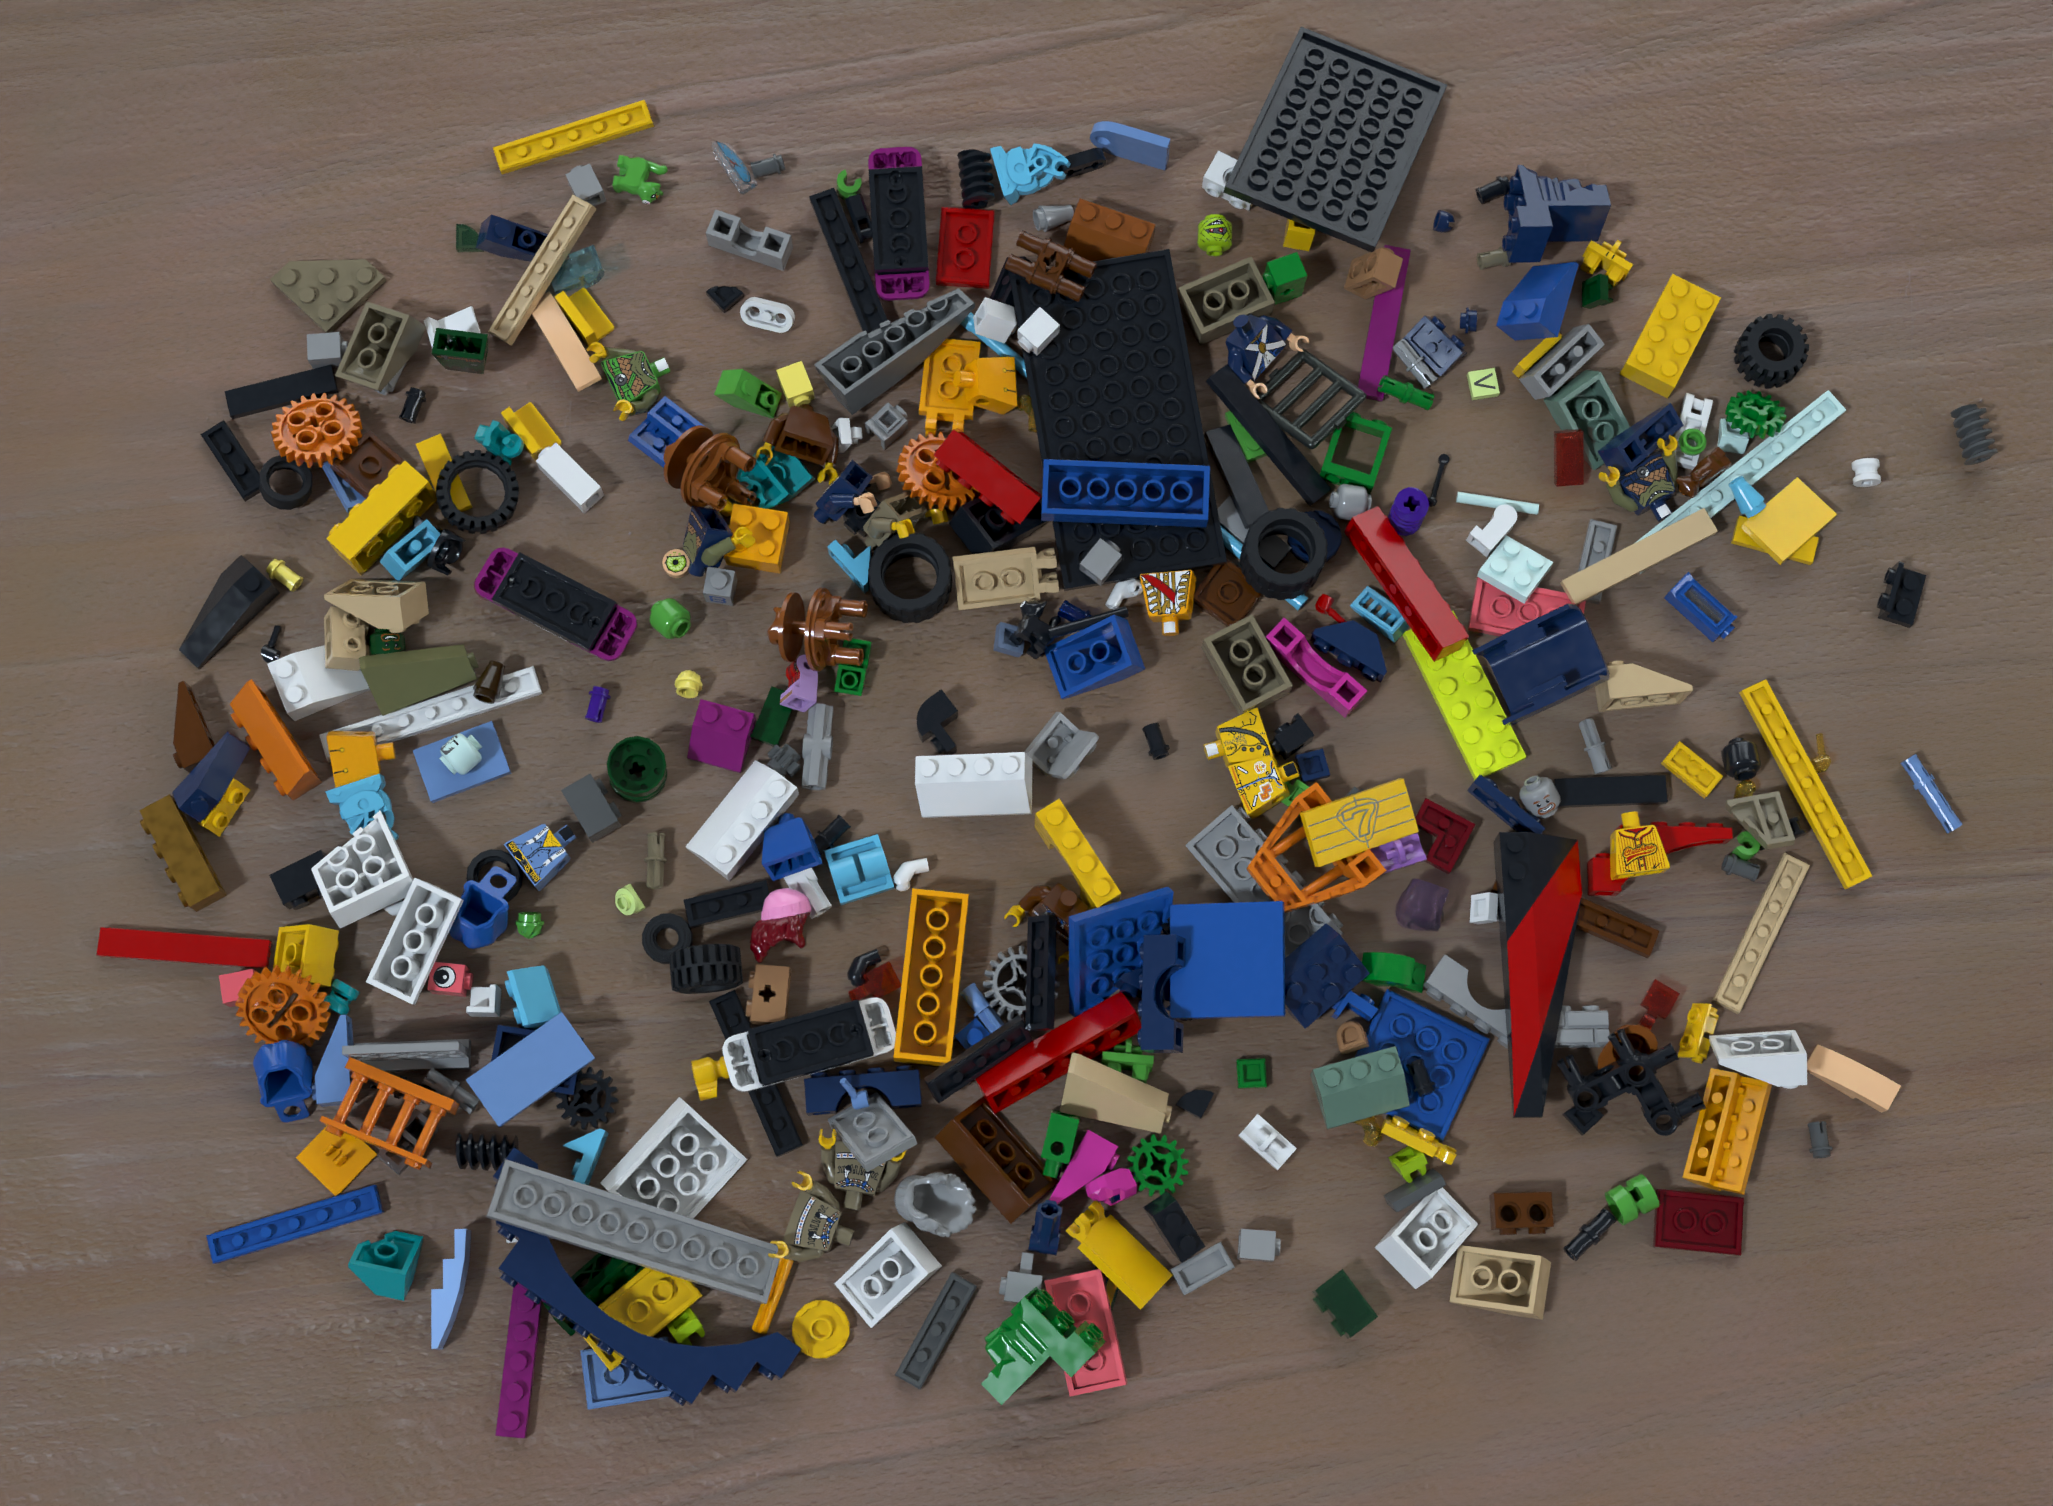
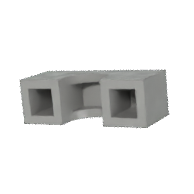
M716 209L706 231L709 246L784 271L793 249L791 235L769 227H765L764 232L752 230L741 222L740 217Z

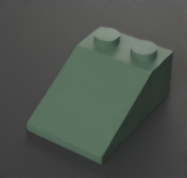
M1585 370L1556 390L1550 397L1543 399L1556 424L1592 470H1596L1604 464L1598 451L1615 436L1630 427L1605 378L1599 371Z

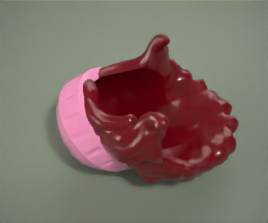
M782 888L769 893L766 897L761 912V920L757 921L753 927L750 940V950L754 953L758 963L763 962L768 955L770 947H774L783 940L795 943L800 949L804 948L805 939L802 932L804 923L811 913L810 901L805 894L798 890Z

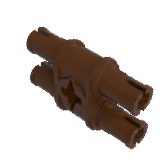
M1022 230L1016 246L1037 254L1038 259L1036 262L1031 263L1014 254H1010L1005 264V269L1026 278V282L1030 285L1035 284L1050 291L1052 295L1059 293L1080 302L1085 287L1064 278V272L1070 269L1091 279L1097 263L1075 254L1076 251L1073 248L1068 249L1053 242L1051 238L1043 240ZM1055 260V267L1052 266L1046 273V266H1049Z

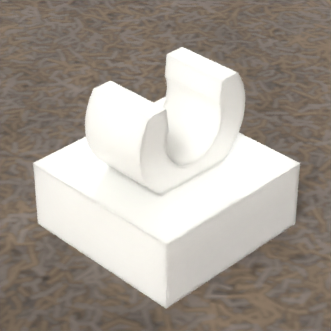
M838 418L831 427L839 439L838 453H844L851 444H858V439L863 438L862 428H850L849 418Z
M1487 892L1471 895L1470 923L1479 925L1499 921V916L1497 915L1498 894Z

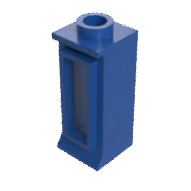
M1689 572L1664 597L1712 642L1719 636L1725 639L1735 628L1731 623L1738 616H1734Z

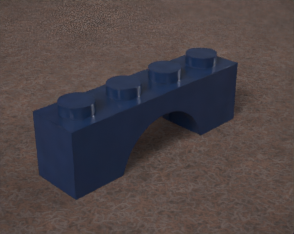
M1176 934L1144 935L1143 943L1140 945L1143 972H1140L1139 975L1142 1000L1139 1001L1138 1005L1141 1029L1138 1030L1137 1038L1141 1050L1148 1053H1183L1184 1024L1170 1017L1163 1004V989L1167 980L1173 973L1185 967L1186 939Z
M906 1065L896 1067V1071L885 1072V1068L867 1069L868 1074H856V1070L839 1071V1076L828 1077L827 1072L810 1074L811 1078L804 1079L806 1113L808 1116L837 1114L842 1100L848 1095V1092L840 1083L842 1078H846L855 1090L872 1089L882 1093L889 1100L893 1109L922 1107L919 1070H913V1066Z

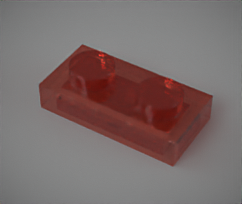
M1581 429L1554 431V484L1556 487L1584 485L1583 431Z

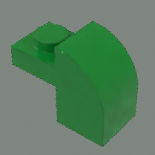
M1363 952L1362 964L1370 974L1362 981L1375 986H1395L1413 993L1423 992L1427 965L1415 962V958L1384 952Z

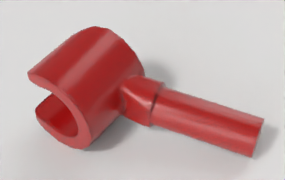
M1326 594L1319 596L1315 604L1316 611L1321 614H1328L1338 623L1347 622L1331 608L1334 602L1332 597Z

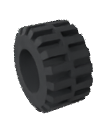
M1766 314L1764 318L1760 316L1746 327L1738 339L1734 349V353H1736L1734 362L1735 364H1740L1737 370L1740 374L1743 372L1746 374L1744 379L1747 382L1751 379L1755 381L1754 386L1757 387L1764 384L1765 389H1771L1773 385L1776 388L1781 387L1784 383H1789L1806 362L1809 344H1805L1808 337L1806 333L1801 334L1803 328L1799 324L1797 326L1792 324L1794 320L1790 317L1788 320H1784V315L1778 314L1775 318H1773L1772 314ZM1771 342L1776 344L1781 349L1784 360L1772 361L1767 359L1761 353L1759 343Z
M730 944L696 945L681 948L669 954L673 991L684 994L712 993L730 990L743 983L741 952L737 946Z

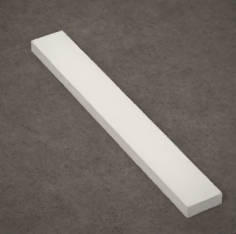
M532 666L504 675L500 697L495 700L494 704H487L477 700L473 696V685L404 707L384 716L379 715L333 731L375 732L377 744L390 743L543 693L535 668ZM327 732L319 736L326 760L330 763Z

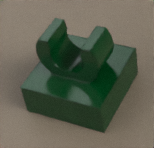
M1598 274L1582 281V307L1592 309L1596 306H1605L1613 302V299L1609 298V290H1612L1613 286L1608 283L1607 275Z

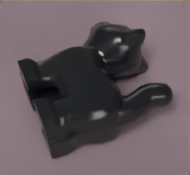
M1025 600L1020 605L1022 619L1017 626V631L1009 638L1015 645H1021L1024 640L1029 641L1031 647L1026 653L1033 659L1039 658L1046 650L1047 645L1055 639L1049 638L1047 629L1058 626L1061 622L1059 616L1052 617L1049 624L1039 619L1047 604L1046 600L1043 602L1036 600Z

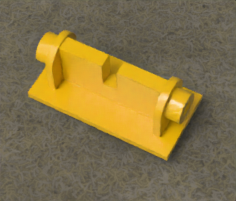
M233 778L220 802L202 822L197 824L220 837L250 789Z
M1692 1003V1007L1687 1015L1688 1021L1684 1035L1679 1044V1058H1692L1691 1061L1702 1064L1703 1060L1707 1059L1710 1042L1709 1039L1703 1036L1704 1033L1713 1035L1719 1015H1717L1718 1009L1711 1007L1712 1004Z

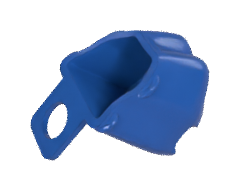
M494 866L479 883L473 880L467 881L464 884V891L460 897L464 901L449 931L450 936L464 943L469 949L493 944L507 928L509 905L503 898L516 884V877L502 868ZM499 875L506 879L507 884L503 888H496L491 885L490 879L493 876Z
M289 1040L262 1045L253 1060V1067L261 1095V1104L265 1107L274 1106L280 1120L284 1123L307 1118L309 1111L303 1099L309 1098L312 1094L313 1063L305 1047ZM290 1106H297L301 1109L295 1115L284 1113V1110Z

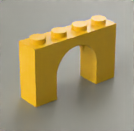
M1057 799L1035 813V829L1049 850L1055 847L1080 887V898L1089 907V910L1120 901V890L1061 800Z

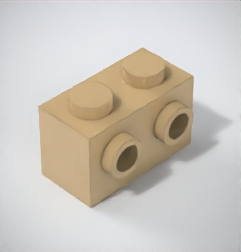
M330 607L324 617L325 668L360 670L359 658L369 655V645H365V636L368 634L369 623L339 607Z

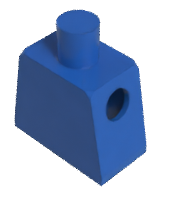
M784 813L778 818L779 824L769 827L764 831L762 865L773 881L823 864L813 835L801 817L795 818L793 814Z

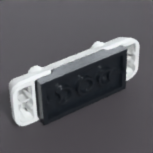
M875 997L847 1002L748 1029L747 1032L727 1038L723 1044L722 1051L732 1086L738 1091L748 1092L888 1053L895 1047L896 1031L887 1003Z

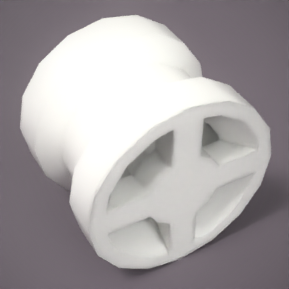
M1863 458L1851 463L1852 470L1855 471V477L1853 478L1854 486L1871 487L1881 483V476L1877 472V469L1880 467L1878 459Z

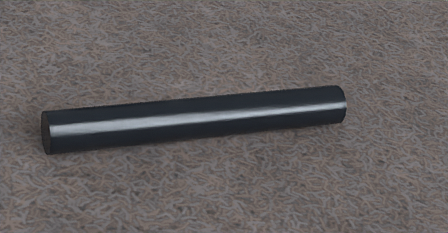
M1126 606L1048 628L1047 633L1050 639L1081 631L1112 615L1127 618L1129 617Z

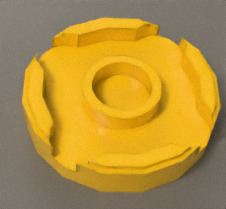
M815 1300L805 1304L796 1313L792 1324V1336L795 1344L801 1348L804 1354L815 1359L829 1358L838 1354L846 1345L850 1335V1323L846 1313L837 1304L827 1300Z

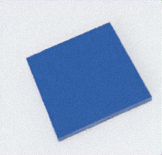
M1283 901L1170 905V935L1176 934L1186 939L1185 967L1170 976V1017L1173 1019L1285 1017V921Z
M1387 989L1366 1031L1369 1047L1357 1050L1355 1057L1396 1046L1405 1075L1410 1106L1384 1114L1392 1118L1399 1116L1407 1120L1409 1126L1417 1130L1420 1128L1426 1129L1436 1136L1435 1139L1442 1142L1490 1039ZM1423 1058L1430 1079L1436 1085L1434 1086L1435 1092L1419 1097L1418 1092H1414L1416 1087L1406 1065Z

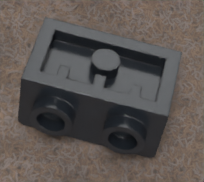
M1899 561L1892 568L1889 567L1885 574L1884 583L1887 586L1885 593H1881L1877 602V608L1880 609L1878 618L1910 628L1914 623L1926 575L1903 568L1904 563Z

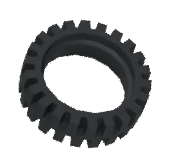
M474 450V453L465 451L461 456H454L452 461H448L444 469L441 470L436 486L437 503L442 515L448 519L452 526L456 525L461 531H464V529L468 530L471 534H475V532L486 534L488 530L493 532L499 526H504L507 520L513 516L519 498L518 481L514 471L511 470V466L507 462L504 463L500 456L494 457L488 451L486 453H481V450ZM484 468L499 477L504 486L505 496L498 510L482 517L468 516L458 510L451 499V483L459 473L466 469Z

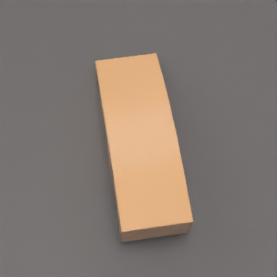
M1816 1045L1807 1061V1072L1850 1098H1857L1881 1113L1889 1109L1901 1085L1878 1072L1821 1045Z

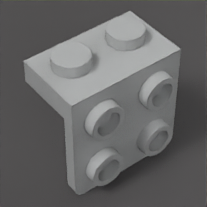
M1056 712L1024 752L1033 759L1032 764L1045 776L1067 779L1076 774L1079 769L1078 764L1085 756H1089L1095 750L1099 736L1094 732L1079 730L1061 712Z

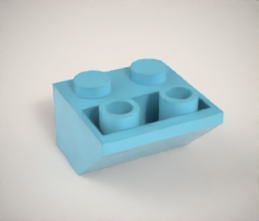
M544 965L507 971L509 980L505 981V986L509 997H513V1000L516 1001L517 1007L513 1008L517 1023L521 1024L522 1028L537 1030L561 1013L549 970Z

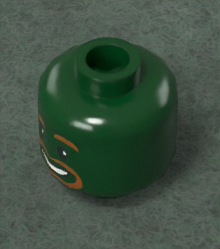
M377 628L375 633L369 636V655L406 651L405 636L402 633H391L389 629Z

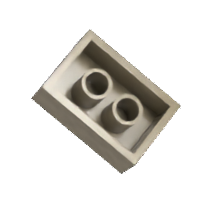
M1252 256L1178 288L1180 308L1199 346L1235 330L1233 321L1239 315L1252 314L1256 317L1272 315L1275 304Z
M1253 614L1203 639L1201 648L1239 715L1257 707L1259 710L1290 694L1292 684Z

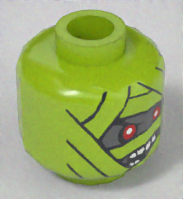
M1219 214L1207 215L1198 224V247L1207 252L1209 256H1221L1224 251L1230 249L1232 246V224L1226 220L1225 216Z

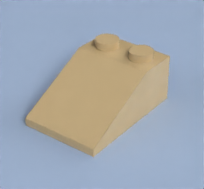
M350 579L324 594L325 600L378 629H389L391 633L404 632L407 627L419 623L421 618L429 614L425 582Z
M1624 661L1607 663L1609 680L1595 686L1599 712L1681 704L1693 691L1691 684L1633 663L1624 664Z
M1460 1245L1457 1250L1449 1302L1513 1316L1543 1320L1551 1262L1539 1255Z

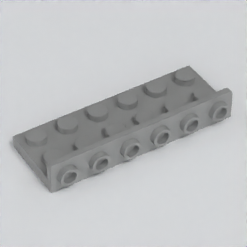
M1231 805L1185 846L1234 903L1271 901L1246 869L1268 837L1260 828L1255 831L1248 822L1251 820V817L1247 815L1242 807L1236 809ZM1283 854L1275 858L1299 890H1302L1307 882L1296 870L1293 873L1285 866L1288 860ZM1324 902L1284 913L1285 958L1326 923L1341 936L1344 934L1340 930L1344 925L1335 914L1332 913L1328 916L1321 908L1325 905Z

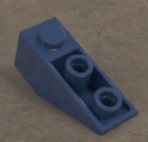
M491 214L481 223L476 248L501 257L531 262L548 234Z

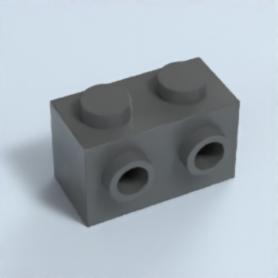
M590 773L561 790L592 843L621 827L618 818L622 815L614 801L608 804L604 795L608 791L600 778L594 780Z

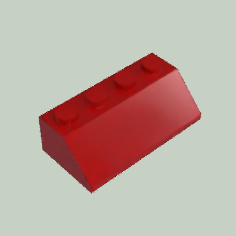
M958 428L952 430L933 455L938 459L935 463L947 473L952 470L960 477L957 481L968 490L974 487L981 493L979 498L988 506L992 507L995 504L1003 510L1000 515L1011 524H1014L1015 521L1021 524L1042 499V495Z

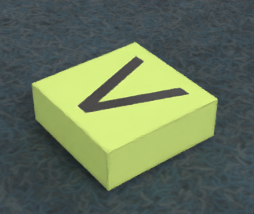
M1495 368L1467 373L1472 400L1499 396L1500 391Z

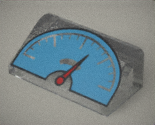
M712 142L711 147L714 157L739 193L744 195L757 187L756 180L733 147L724 142Z

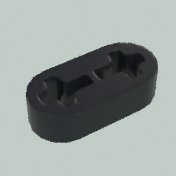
M1092 148L1066 156L1065 158L1071 163L1070 167L1067 168V166L1061 165L1057 171H1063L1066 175L1065 179L1100 169L1107 161L1102 148Z

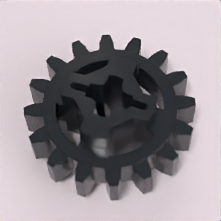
M588 1067L586 1073H583L582 1070L578 1071L574 1100L570 1105L569 1095L556 1093L555 1097L562 1100V1103H559L556 1107L558 1110L565 1109L561 1116L564 1120L572 1117L571 1126L575 1127L581 1122V1128L587 1130L588 1123H591L597 1129L599 1120L606 1124L609 1122L606 1117L607 1113H616L611 1106L612 1104L619 1103V1099L612 1095L618 1092V1088L609 1086L613 1081L610 1076L603 1079V1070L600 1069L596 1075L592 1067ZM595 1080L597 1083L590 1086L583 1085L581 1081ZM585 1092L589 1095L593 1094L591 1096L592 1103L583 1102L584 1097L582 1095ZM606 1092V1102L602 1108L600 1105L601 1096ZM583 1111H591L594 1116L581 1117L577 1114Z

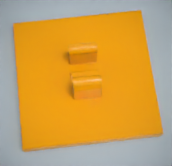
M326 1126L296 1159L331 1193L339 1196L377 1156V1153L358 1138L343 1133L342 1137H338L325 1131Z

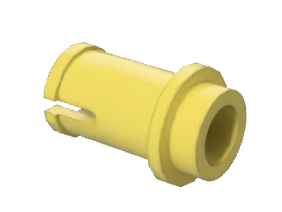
M274 559L266 569L269 578L277 579L292 592L296 591L303 582V577L285 566V561Z

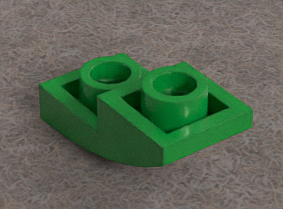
M852 638L851 641L844 640L843 647L863 649V663L861 666L839 664L834 692L862 696L872 642Z

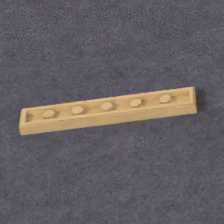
M572 195L488 330L490 334L511 346L513 345L596 211L593 205Z
M1705 508L1577 572L1562 580L1560 584L1571 603L1578 605L1715 535L1718 530Z
M1787 853L1781 855L1712 1001L1736 1014L1740 1013L1810 865Z

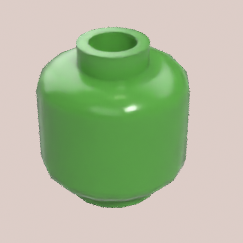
M667 598L656 602L652 606L650 624L663 637L667 639L681 638L690 629V612L675 599Z

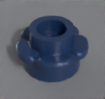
M1469 307L1466 308V313H1460V329H1465V334L1476 332L1477 310H1469Z

